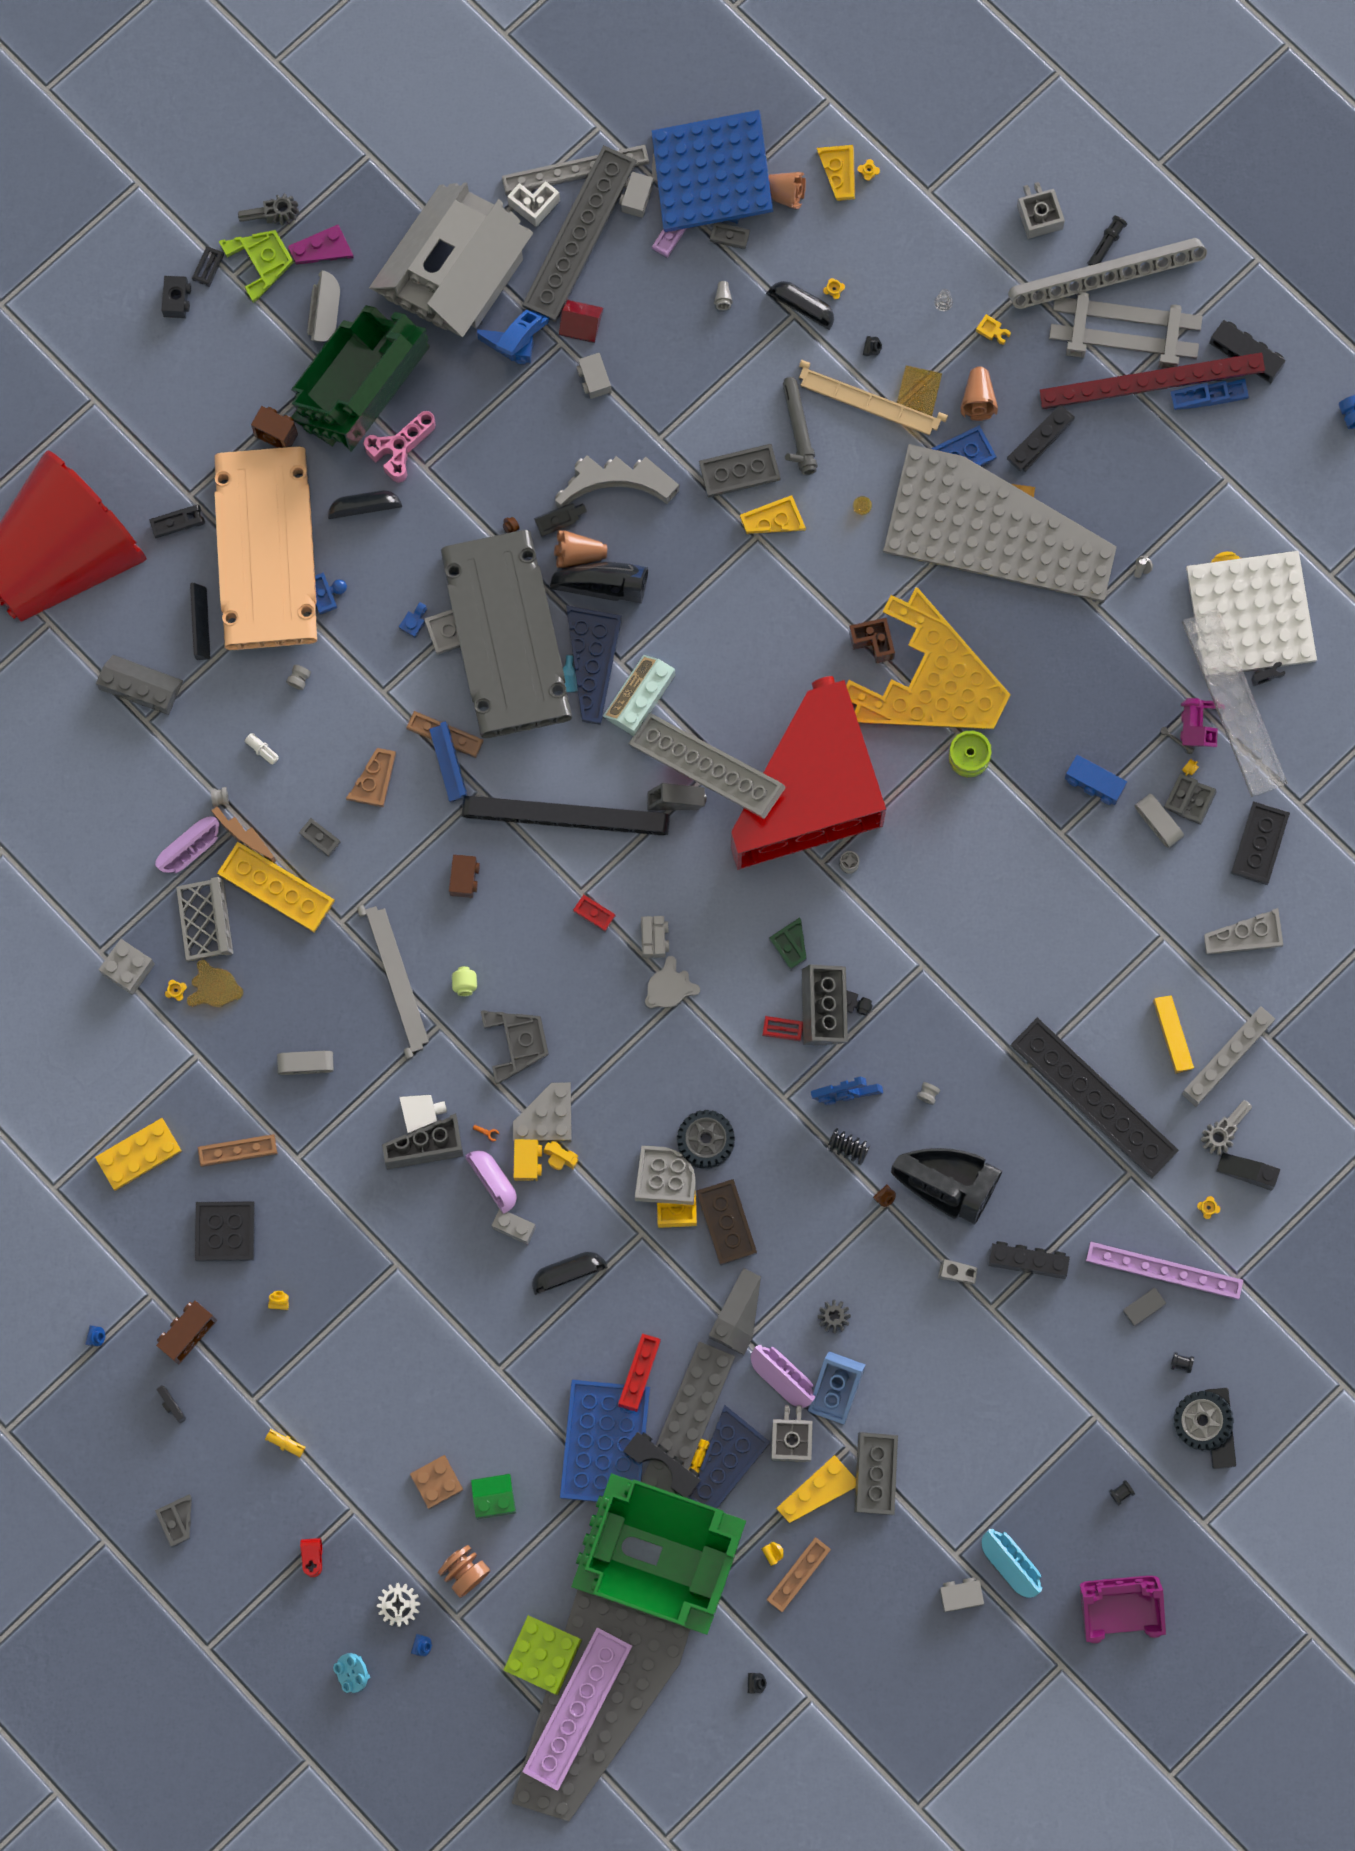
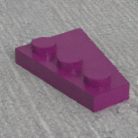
M339 224L288 246L296 265L315 263L320 260L330 259V261L338 258H354Z

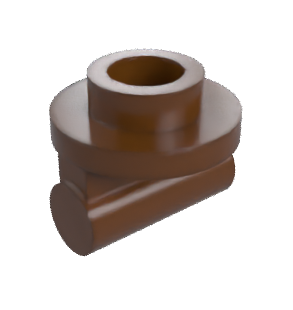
M886 1184L873 1196V1199L881 1206L887 1207L894 1202L896 1193Z

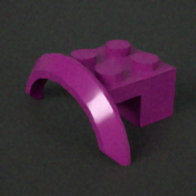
M1187 698L1181 703V707H1184V711L1181 714L1183 730L1181 731L1180 738L1182 745L1217 747L1218 728L1203 726V708L1225 709V706L1219 701Z

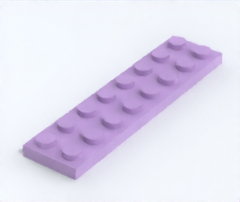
M596 1628L523 1773L557 1791L559 1790L632 1649V1645Z

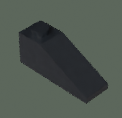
M1222 1153L1216 1171L1272 1191L1281 1169L1262 1162Z

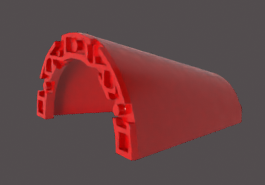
M49 450L42 455L0 521V605H5L8 608V614L13 619L17 617L21 622L141 564L147 559L143 551L136 545V541L113 512L103 505L99 496L72 468L67 467L61 458Z

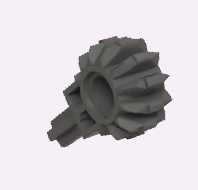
M285 193L282 197L276 195V200L263 201L264 207L239 211L238 218L240 222L266 218L267 224H276L280 221V225L283 226L284 222L287 221L290 225V219L296 220L295 214H299L298 202L294 201L293 196L287 198ZM283 207L287 208L284 212L279 211Z

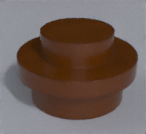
M514 517L504 519L503 528L506 533L519 530V524Z

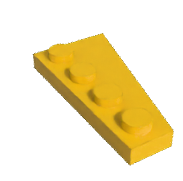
M834 1455L776 1509L790 1524L856 1487V1478Z

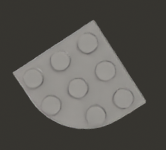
M641 1146L635 1201L694 1205L696 1180L692 1165L689 1164L682 1154L673 1149Z

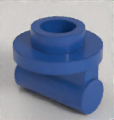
M90 1325L85 1345L101 1346L105 1340L104 1329Z
M416 1634L411 1654L426 1656L432 1648L430 1638Z

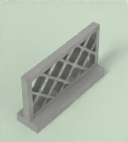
M214 877L208 881L177 886L186 961L223 954L226 956L232 955L233 947L224 880ZM210 885L211 892L206 898L199 894L204 886ZM190 889L194 894L187 902L183 899L182 891ZM197 895L204 899L199 909L191 905ZM207 903L213 906V911L209 916L201 912ZM189 906L196 910L191 920L185 916ZM199 914L207 918L201 928L193 923ZM210 921L215 924L216 928L211 935L204 931ZM191 925L199 929L193 939L188 936L187 932ZM202 932L209 936L203 946L196 941ZM212 940H215L218 943V950L210 952L206 948ZM196 943L201 947V950L197 955L191 956L190 948Z

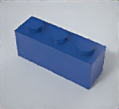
M1076 755L1065 775V779L1070 785L1083 788L1085 793L1100 797V800L1108 805H1116L1127 784L1126 780L1079 755Z

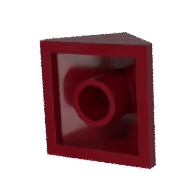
M567 300L562 310L559 335L595 343L604 308Z

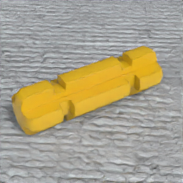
M700 1440L699 1448L696 1449L691 1462L692 1466L689 1469L692 1468L699 1473V1468L702 1466L706 1450H708L710 1444L709 1441Z

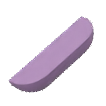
M210 816L195 823L160 853L156 859V867L164 873H178L215 843L218 838V820Z
M473 1151L465 1155L466 1160L501 1212L504 1214L511 1210L516 1203V1192L494 1158L484 1151Z
M761 1345L753 1349L751 1353L753 1368L786 1401L796 1407L800 1405L801 1408L807 1407L813 1402L815 1395H813V1384L777 1349L774 1347L769 1349Z

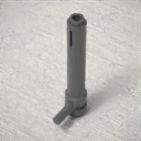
M787 377L784 379L783 389L797 452L796 454L787 453L785 460L798 462L799 470L802 471V474L810 475L817 471L818 465L814 459L815 452L811 447L797 380L794 377Z

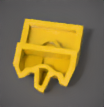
M696 1191L694 1205L657 1203L658 1228L697 1226Z

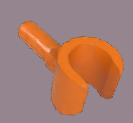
M477 1125L473 1126L474 1130L483 1133L492 1142L496 1141V1139L491 1138L490 1133L494 1132L499 1135V1131L496 1129L489 1131Z

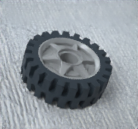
M1208 1391L1193 1392L1185 1396L1175 1409L1174 1427L1176 1428V1433L1185 1444L1194 1449L1212 1450L1218 1448L1226 1442V1439L1231 1435V1431H1233V1412L1229 1404L1215 1393ZM1206 1415L1208 1423L1205 1426H1201L1199 1419Z

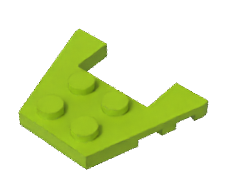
M276 230L252 234L249 237H235L232 240L226 241L224 239L219 241L227 258L245 249L260 275V279L245 286V290L253 303L294 263Z

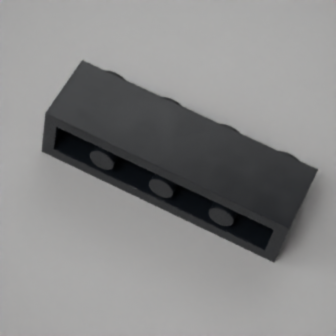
M1223 320L1211 336L1209 344L1229 357L1262 352L1265 372L1258 373L1257 375L1270 384L1284 367L1286 361L1280 353L1271 351L1266 344L1257 342L1249 333L1237 329V326L1230 321Z

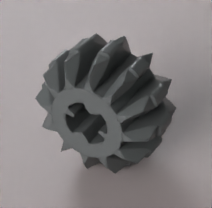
M832 1300V1306L825 1302L827 1310L823 1307L819 1308V1311L823 1314L818 1315V1319H824L819 1325L822 1327L827 1324L826 1332L830 1330V1327H833L834 1334L837 1331L836 1327L841 1332L844 1331L842 1324L849 1326V1322L845 1319L851 1318V1314H844L849 1308L841 1309L843 1306L842 1301H840L838 1306H835L836 1300ZM838 1313L837 1317H840L839 1320L835 1319L832 1321L829 1314Z

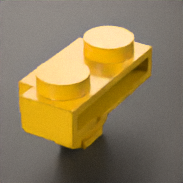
M554 1141L548 1142L543 1150L544 1154L551 1156L548 1163L556 1170H561L564 1165L574 1170L578 1163L577 1154L572 1151L567 1152Z

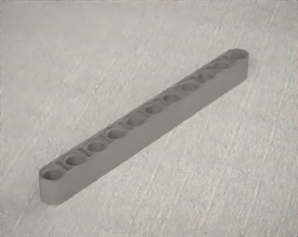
M1192 238L1016 285L1009 290L1008 296L1014 307L1022 309L1198 262L1206 257L1207 250L1199 239Z

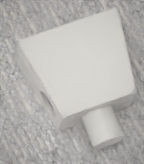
M431 1095L400 1097L408 1135L416 1132L415 1130L434 1124L437 1121L436 1115L447 1113L445 1101L433 1104Z

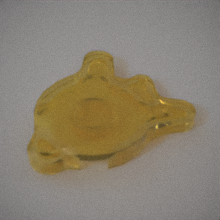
M205 960L198 961L197 968L199 974L192 979V985L197 987L198 990L188 996L187 1003L189 1006L193 1007L205 1003L214 1007H222L230 1001L240 999L243 996V989L237 985L230 972L220 968H213Z

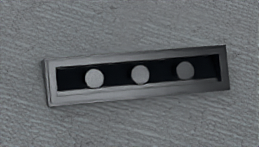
M191 583L193 652L196 660L210 659L207 588Z
M1228 1388L1205 1390L1219 1395L1230 1406ZM1231 1431L1230 1437L1226 1439L1224 1444L1211 1450L1213 1469L1236 1467L1233 1431Z

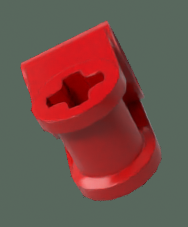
M301 1539L302 1569L308 1576L317 1577L322 1572V1539ZM311 1563L317 1566V1568L313 1569V1572L308 1569Z

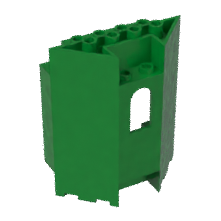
M611 1473L604 1495L599 1496L596 1507L599 1508L597 1515L593 1514L590 1520L591 1532L590 1534L586 1533L582 1545H585L583 1553L579 1552L576 1564L579 1566L571 1587L707 1635L734 1561L746 1520L634 1479L632 1481ZM628 1537H635L663 1547L657 1565L655 1566L625 1555L622 1551L623 1541Z

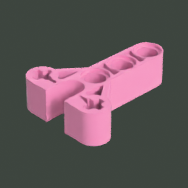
M429 411L421 412L395 436H367L364 440L367 455L375 463L386 454L393 455L383 465L384 472L395 482L405 481L407 478V455L435 429L434 415ZM426 419L431 420V423L428 425H425L422 422ZM410 432L418 433L415 437L408 436ZM397 444L404 445V447L401 449L395 448Z

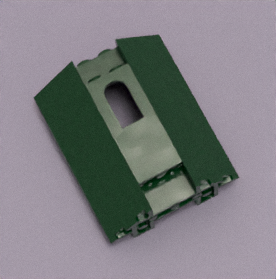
M365 305L353 322L345 320L341 322L291 390L296 394L292 405L296 410L291 418L302 426L307 433L314 434L333 447L337 441L352 452L430 348V345L427 343L428 335L425 334L426 328L416 326L405 314L394 312L390 317L392 320H389L376 307Z

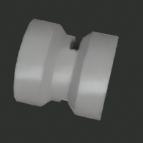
M294 665L292 675L288 677L286 683L296 689L303 690L306 685L305 680L309 678L311 672L302 666Z
M853 851L844 852L840 858L841 870L847 874L856 872L859 866L858 855Z

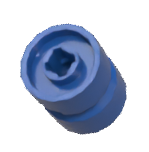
M1355 395L1343 399L1338 404L1342 415H1346L1344 420L1348 429L1355 428Z

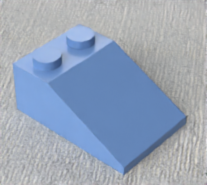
M828 1352L813 1392L815 1399L809 1405L808 1412L845 1425L866 1365Z

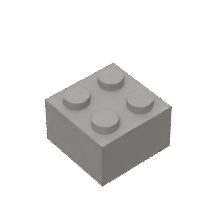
M120 939L98 970L103 976L133 995L155 963L151 958Z

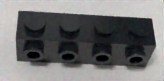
M997 1241L996 1244L992 1243L988 1266L1066 1279L1070 1257L1066 1256L1064 1252L1055 1251L1054 1254L1046 1253L1047 1250L1042 1248H1035L1034 1251L1028 1250L1027 1246L1024 1245L1011 1247L1006 1242Z

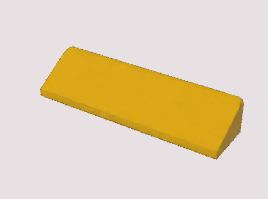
M1172 995L1154 998L1153 1003L1175 1074L1194 1069Z

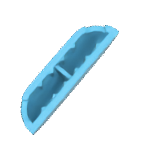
M994 1529L988 1530L982 1537V1549L986 1557L1018 1594L1028 1598L1038 1595L1042 1587L1040 1583L1041 1574L1007 1533H1000L994 1531Z

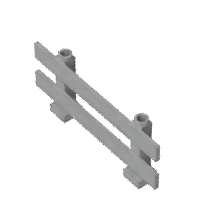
M1080 292L1077 299L1063 297L1054 300V312L1075 314L1074 327L1051 324L1049 339L1067 341L1066 356L1084 358L1087 344L1161 354L1158 368L1166 369L1177 367L1179 357L1197 359L1199 344L1178 341L1179 328L1201 331L1203 316L1181 313L1180 305H1171L1170 311L1089 301V294ZM1091 316L1166 326V339L1086 329V317Z

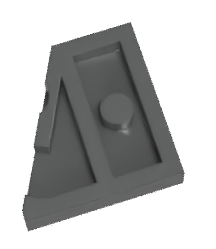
M190 1494L155 1510L171 1547L190 1539L192 1504Z

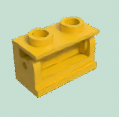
M515 1139V1181H533L534 1179L538 1181V1176H542V1164H538V1157H542V1145H539L538 1140Z

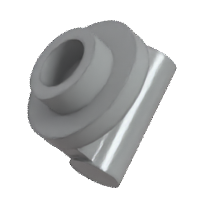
M1140 556L1136 559L1135 577L1140 578L1142 573L1148 574L1152 571L1153 564L1148 557Z

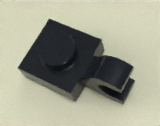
M1276 662L1272 669L1265 670V668L1255 671L1251 678L1253 686L1269 682L1273 678L1283 677L1285 671L1278 672L1276 670L1277 667L1282 665V662Z

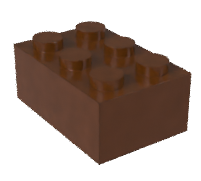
M197 1301L189 1302L183 1309V1315L180 1318L176 1317L170 1324L171 1329L167 1333L163 1332L157 1339L158 1344L156 1346L178 1365L217 1321Z

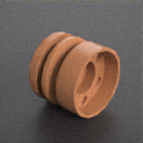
M469 1545L454 1552L438 1571L440 1576L449 1572L444 1579L446 1583L454 1578L456 1579L451 1588L459 1598L469 1593L491 1571L483 1561H479L475 1565L472 1563L477 1554L474 1552L467 1557L468 1553L472 1550Z

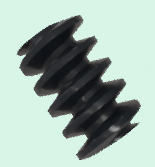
M836 1128L828 1143V1146L830 1145V1152L837 1148V1155L844 1151V1158L847 1159L851 1155V1161L854 1162L858 1158V1164L861 1165L870 1146L866 1147L867 1141L860 1145V1138L857 1137L852 1141V1134L845 1138V1131L839 1135L838 1128Z

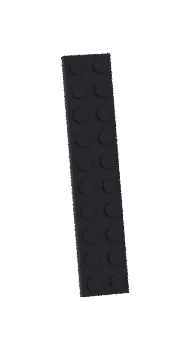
M1038 1017L1010 1045L1151 1179L1179 1151Z

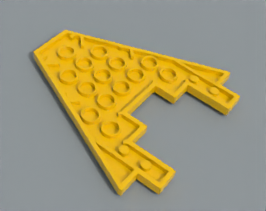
M915 587L908 603L890 595L882 612L916 628L908 646L924 653V656L909 687L891 679L883 696L848 680L846 686L852 703L857 705L855 714L858 723L994 729L1011 694L919 588Z

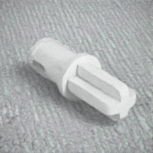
M254 733L247 736L245 743L252 747L257 755H261L272 765L278 761V755L268 747L267 743H263Z

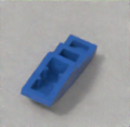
M1245 379L1228 383L1222 381L1209 385L1203 383L1170 391L1174 410L1212 406L1249 398Z

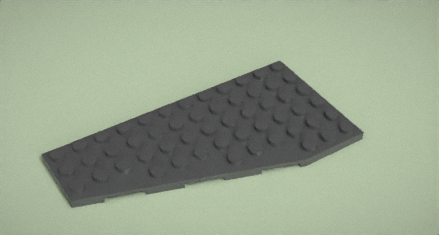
M577 1590L565 1632L582 1639L558 1695L546 1690L512 1800V1804L566 1821H570L680 1665L690 1632L689 1628L581 1590ZM596 1628H599L633 1647L561 1787L557 1791L523 1773V1770Z

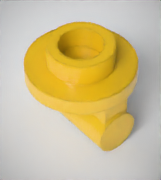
M274 1291L269 1295L268 1309L288 1310L289 1296L283 1291Z
M771 1542L761 1548L770 1566L783 1559V1548L779 1544Z

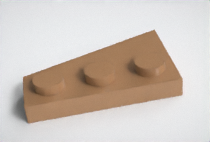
M377 748L362 775L357 779L352 791L346 797V800L384 807L396 751Z

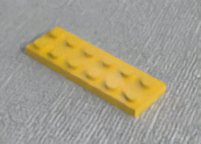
M239 842L236 843L217 873L220 877L314 933L335 902L330 896Z

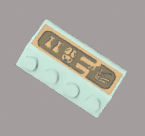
M643 655L604 713L603 718L634 736L675 677V669L660 659Z

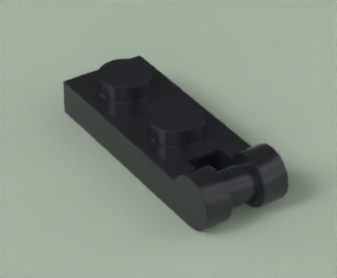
M193 505L149 519L155 539L194 526L204 525L205 520L204 517H201L200 505ZM192 514L194 518L189 520L188 515Z

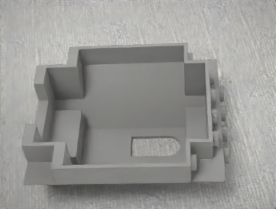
M467 182L461 186H458L457 183L449 184L448 187L444 184L439 185L369 288L383 295L388 301L400 305L403 309L414 314L416 313L420 318L429 322L432 321L437 327L444 330L448 329L463 337L470 326L477 329L523 261L522 249L533 232L529 228L520 225L521 220L512 211L507 212L499 199L494 205L469 192ZM439 240L454 247L440 270L429 273L424 269V262Z

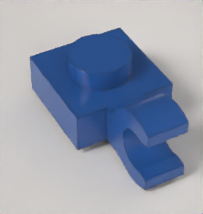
M420 602L414 614L408 611L399 625V629L416 638L425 624V621L421 618L427 611L426 605Z

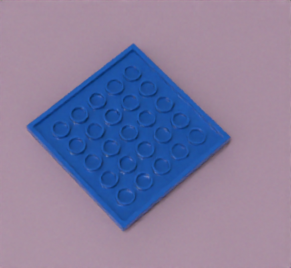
M760 110L651 130L664 232L773 212Z

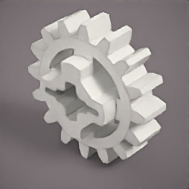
M396 1583V1588L389 1585L388 1592L384 1589L382 1590L384 1597H378L382 1601V1604L377 1605L378 1608H382L379 1615H385L384 1622L390 1619L391 1626L395 1622H397L398 1627H401L402 1622L409 1625L408 1619L415 1620L413 1614L419 1613L416 1606H420L421 1603L415 1601L419 1596L418 1594L412 1595L414 1589L411 1588L408 1591L407 1584H404L403 1588H400L399 1583ZM402 1592L408 1594L411 1600H405ZM392 1593H394L393 1599L391 1601H387L388 1597ZM398 1596L400 1602L404 1603V1606H401L399 1611L396 1607H394V1604L397 1603ZM386 1609L393 1610L395 1618L391 1617ZM407 1609H411L409 1614L403 1617V1613Z

